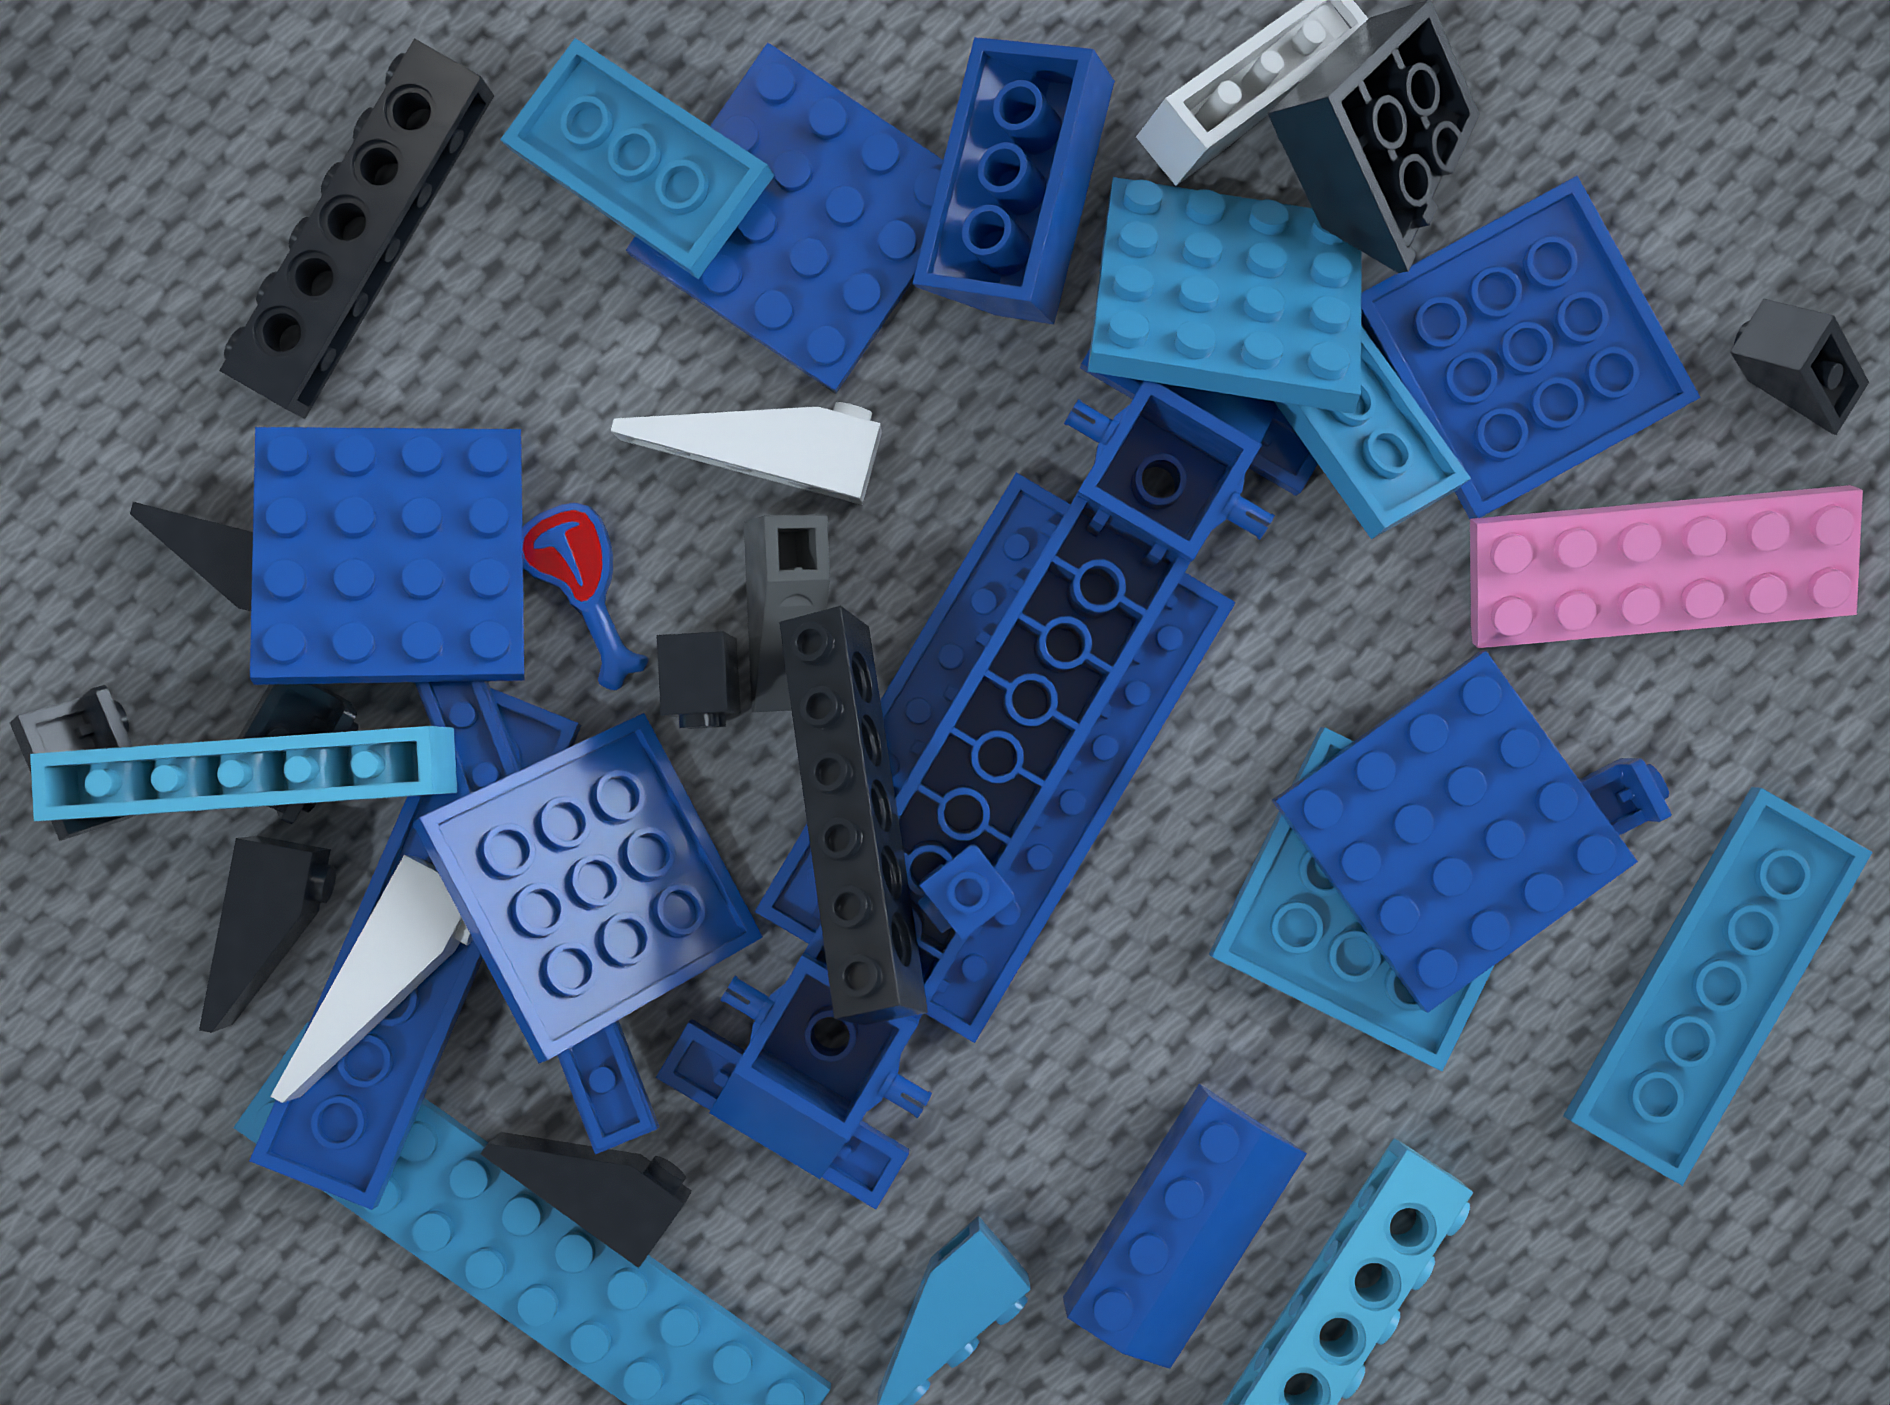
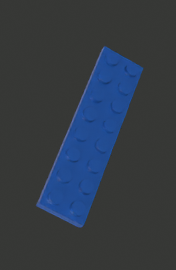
M491 688L521 769L527 768L574 745L582 726L581 724ZM457 793L407 796L306 1031L403 856H416L433 864L413 823L420 817L458 800ZM474 940L469 945L460 942L452 955L306 1093L299 1098L284 1103L275 1100L249 1161L370 1210L378 1207L483 960Z

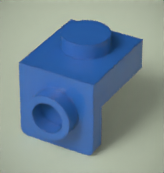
M1620 758L1579 779L1619 836L1647 821L1661 822L1672 816L1665 802V799L1669 797V790L1663 777L1651 764L1646 765L1641 758Z
M970 845L944 866L940 864L920 880L919 886L926 895L918 903L942 934L952 927L961 940H963L1011 903L1014 899V893L976 845Z

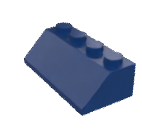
M974 37L913 285L922 290L996 316L1055 324L1115 82L1094 49Z
M1198 1084L1063 1296L1067 1318L1122 1354L1171 1369L1307 1153L1201 1084Z

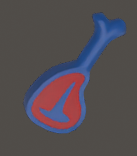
M580 503L562 504L539 513L523 526V569L535 579L561 588L566 594L570 604L582 615L601 655L602 665L598 677L599 684L606 689L618 690L623 686L625 678L629 673L645 670L649 663V658L632 652L622 643L605 605L606 594L613 575V553L608 531L602 518L592 507Z

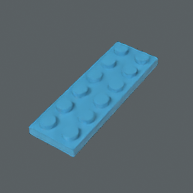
M1751 787L1563 1117L1683 1186L1873 852L1765 789Z

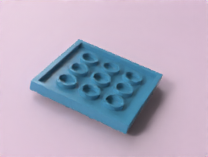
M1113 177L1108 201L1087 372L1354 414L1361 395L1362 251L1323 229L1313 208L1281 204L1269 199L1256 200L1218 194L1211 190H1193L1155 184L1148 180H1130Z
M1320 727L1293 784L1354 741L1326 727ZM1278 812L1209 952L1211 957L1440 1071H1443L1494 967L1492 966L1427 1013L1421 1010L1280 812Z

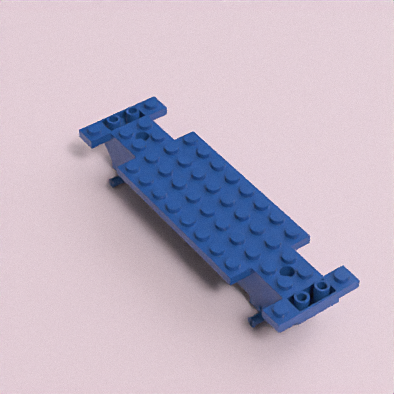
M1090 349L1080 365V369L1085 372L1088 371ZM1087 372L1133 400L1129 406L1115 415L1113 420L1081 402L1082 400L1080 399L1077 400L1072 411L1069 413L1064 424L1066 426L1069 425L1099 443L1096 447L1094 465L1072 503H1067L1017 472L1015 473L880 700L928 1013L925 1014L974 1043L1236 603L1185 573L1190 562L1195 559L1210 532L1226 519L1253 534L1259 540L1268 529L1267 526L1271 524L1275 515L1273 513L1270 514L1240 496L1243 491L1245 473L1248 468L1297 496L1303 490L1318 464L1274 401ZM1152 467H1159L1168 471L1174 480L1173 494L1167 498L1151 496L1143 487V472ZM806 824L754 912L809 945L786 983L772 992L770 997L740 980L736 975L727 987L728 989L724 992L720 1001L729 1004L755 1020L750 1043L746 1050L741 1049L691 1019L655 1078L709 1109L711 1115L818 1179L824 1178L872 1208L877 1209L907 1159L909 1148L863 1122L862 1119L866 1112L878 1104L883 1097L913 1114L916 1118L922 1113L923 1106L927 1105L932 1092L924 1090L898 1074L901 1053L917 1028L922 1014L869 1025L843 1021L849 1030L850 1039L838 1048L825 1047L816 1039L814 1033L816 1022L825 1017H834L808 826ZM976 845L1013 891L1014 899L965 939L961 940L952 927L942 934L918 903L926 895L919 885L920 880L940 864L944 866L968 846Z

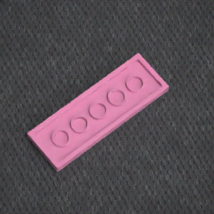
M1848 485L1470 519L1472 643L1477 648L1857 615L1863 490Z

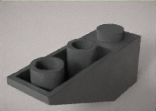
M764 515L744 521L752 712L791 711L779 622L827 609L830 585L827 515Z

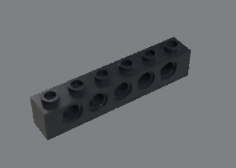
M415 38L407 52L397 55L390 64L385 77L386 87L374 108L366 109L357 120L353 131V144L343 161L335 163L326 173L321 185L322 196L310 217L301 219L293 229L289 239L290 251L277 272L270 273L264 279L257 292L256 302L258 305L246 326L238 328L231 335L225 346L224 358L226 360L221 366L220 372L303 419L310 412L494 98V94L480 75ZM421 109L431 110L430 118L422 128L406 130L407 121L414 112ZM388 163H398L397 175L390 183L381 186L375 185V176L382 166ZM356 217H365L366 226L363 233L354 240L344 241L343 232L347 223ZM324 271H333V283L330 289L322 295L312 296L311 288L314 279ZM300 325L301 336L299 342L294 348L282 352L280 349L281 335L288 327Z
M841 605L780 621L834 1019L860 1025H869L928 1013L869 626Z

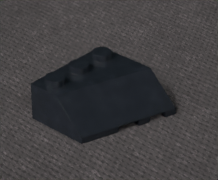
M1425 0L1367 19L1267 113L1321 227L1397 273L1409 272L1417 254L1411 247V244L1420 227L1430 226L1438 208L1432 199L1442 176L1454 173L1480 115L1432 1Z

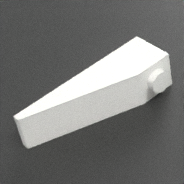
M1303 0L1166 97L1136 138L1174 185L1177 186L1266 117L1272 108L1368 19L1354 0ZM1340 14L1344 17V19H1345V20L1349 23V25L1352 27L1351 29L1347 26V24H1346L1345 21L1342 19V17L1340 16Z
M836 402L834 410L821 407H801L616 418L613 420L611 432L621 441L863 505L882 434L880 423L870 421L871 411L843 402Z
M403 856L270 1097L282 1103L301 1097L452 955L460 942L465 945H469L472 942L473 938L433 864L416 856Z

